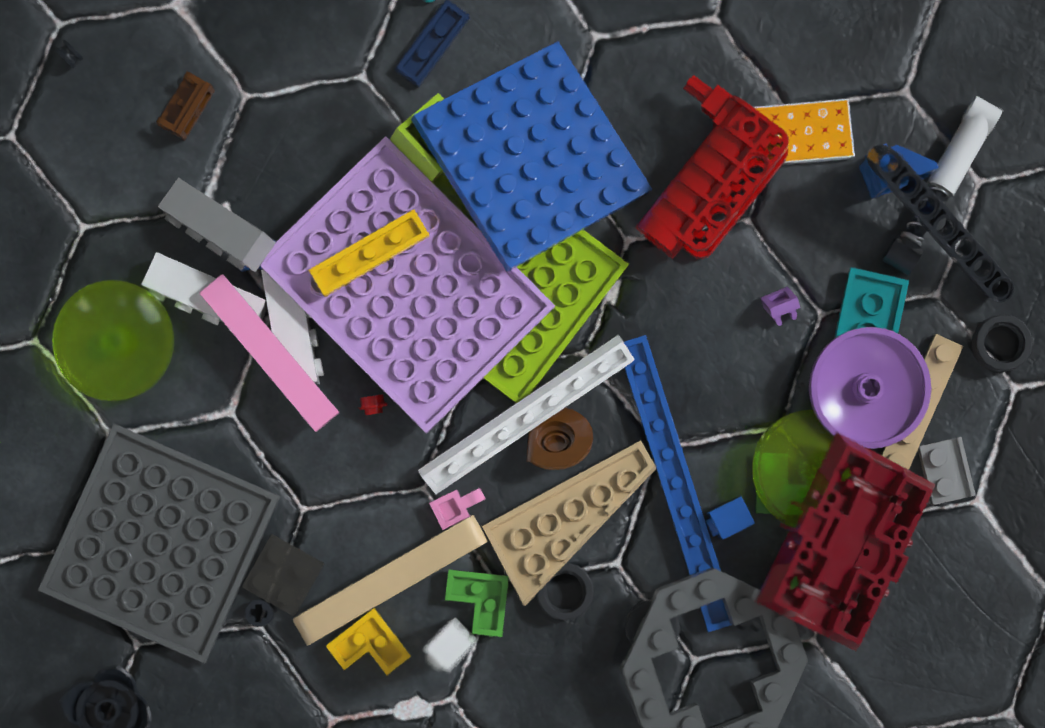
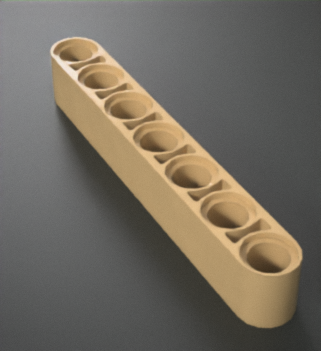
M472 515L292 620L308 646L488 542V539L476 518Z

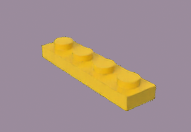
M415 209L314 266L309 271L324 297H327L427 239L430 235Z

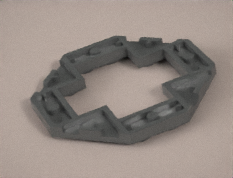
M712 567L657 588L651 599V606L646 616L642 618L633 638L632 647L620 666L639 725L643 728H706L699 706L696 703L669 713L651 658L679 648L670 618L722 599L730 624L734 626L759 616L777 670L750 680L759 709L713 728H778L808 662L795 621L756 603L755 601L760 592L759 589Z

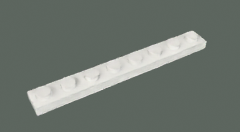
M619 335L615 336L420 468L418 471L432 491L438 494L632 363L635 359Z

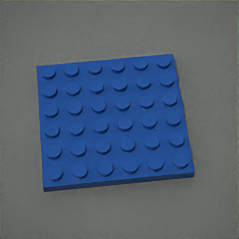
M559 41L414 114L411 118V121L506 272L536 257L653 190Z

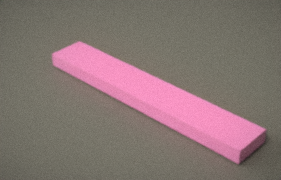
M223 274L200 292V295L315 432L339 414V411Z

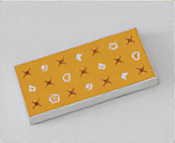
M849 99L754 107L787 133L789 138L788 157L783 165L844 160L855 157ZM769 146L767 149L771 151L773 148ZM769 155L768 158L770 161L772 160L773 156Z

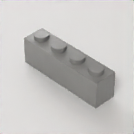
M180 178L176 180L158 206L167 214L164 218L166 221L178 229L184 225L187 227L185 231L187 235L199 243L202 239L208 241L206 247L217 255L221 256L225 252L229 255L227 261L240 270L246 266L256 272L276 243L264 232Z

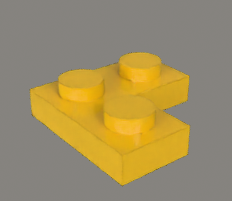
M375 608L326 646L344 670L367 652L372 655L386 675L411 657V654Z

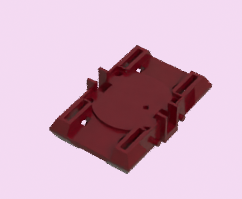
M836 432L803 502L799 503L792 500L790 503L803 512L795 528L783 523L780 524V527L789 532L755 602L857 651L882 598L889 595L887 587L890 581L897 583L909 559L903 553L906 547L910 548L913 544L910 538L934 490L935 484ZM849 469V473H851L849 478L841 481L843 473ZM796 576L799 583L797 588L794 587L791 590V582Z

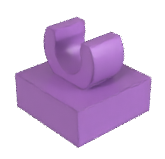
M789 287L761 297L764 309L778 326L782 325L781 315L786 313L793 320L797 319V312L795 310L801 307L797 296Z

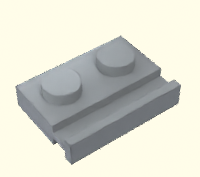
M962 437L919 446L918 454L924 478L935 484L929 498L931 505L976 496Z

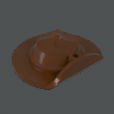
M563 408L528 432L526 462L550 470L565 469L578 464L589 454L593 445V431L590 423L580 413L572 409Z

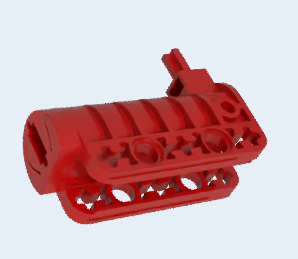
M693 75L686 82L687 84L683 89L702 103V112L713 119V129L635 226L646 239L672 259L681 248L697 259L709 257L788 157L789 138L781 127L735 95L732 96L721 86L717 85L713 90ZM769 146L773 148L771 151L767 149ZM769 155L773 156L771 161L768 158ZM754 167L763 169L758 174H753L749 170ZM741 180L744 181V185L739 184ZM742 189L745 192L743 195L739 194ZM733 192L736 194L734 198L731 196ZM731 203L736 204L734 208L730 206ZM718 213L726 216L720 222L712 220V217ZM705 226L708 229L707 232L702 231ZM704 237L707 239L705 243L701 242ZM695 239H698V240H700V242H698L697 244H695V243H694V240H695Z

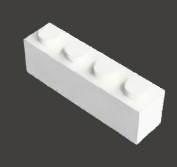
M156 252L141 284L149 289L147 295L164 302L165 297L176 301L174 307L190 314L193 309L203 313L201 319L218 326L219 322L222 321L200 295V292L217 278ZM235 287L262 320L268 308L267 301Z
M261 270L272 333L313 382L320 384L319 376H324L321 358L316 359L314 347H318L319 343L316 329H310L309 318L311 317L264 270Z
M455 617L425 648L429 653L426 659L438 671L444 668L448 672L475 644L477 638Z

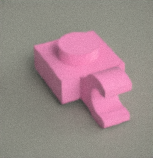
M481 488L463 497L460 496L458 490H455L429 504L442 530H445L469 518L470 515L467 508L485 500Z

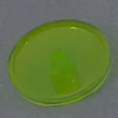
M100 281L77 291L60 310L53 330L54 356L63 376L80 392L100 400L118 401L131 399L151 389L166 372L174 350L173 326L164 306L146 289L124 281Z
M813 410L797 411L773 423L760 438L753 457V479L761 501L777 519L794 528L803 511L790 503L792 500L799 503L803 502L834 437L821 425ZM849 469L843 473L841 481L849 478L851 474Z

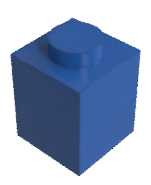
M742 496L706 513L709 518L705 520L708 530L713 537L718 535L720 540L755 524Z

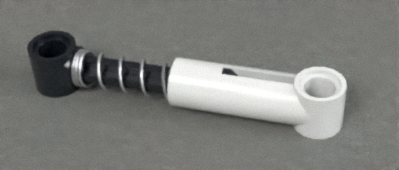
M978 96L973 99L966 110L959 128L938 162L939 168L931 174L927 181L928 186L942 202L946 197L954 196L983 142L1002 114L1003 110ZM927 197L920 201L921 206L919 209H922L927 204ZM915 217L911 222L907 223L908 229L902 232L901 236L897 235L893 239L882 258L883 262L906 275L912 272L923 253L921 245L922 241H924L923 237L926 229Z

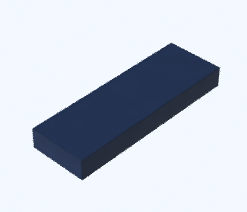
M445 0L395 67V72L419 88L471 19L470 15L449 0Z

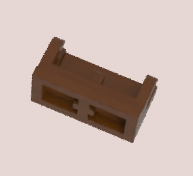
M186 71L183 81L161 117H158L156 124L185 141L215 92L214 88L210 83Z

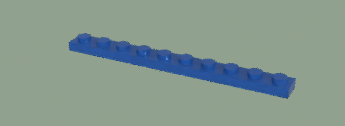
M644 335L625 341L624 344L635 360L624 367L689 575L711 567L721 571L647 337ZM722 599L700 607L707 632L732 625L730 624Z

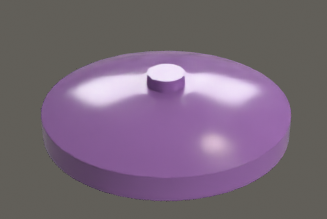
M878 327L858 328L837 336L820 352L810 374L809 396L817 419L832 436L837 432L864 447L882 448L903 440L921 423L930 403L931 378L923 356L905 337L891 330Z

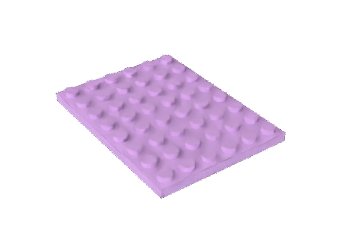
M386 136L275 243L260 265L426 434L555 308V305L517 267L509 272L505 271L482 232ZM415 209L430 237L324 297L309 269Z

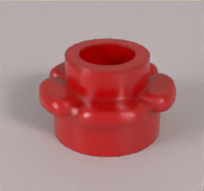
M383 394L361 397V407H358V409L365 410V415L383 413L382 407L387 406L388 403L384 402Z

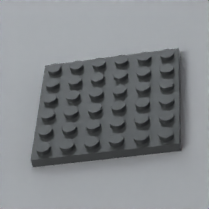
M113 424L38 591L205 664L280 496L131 430Z

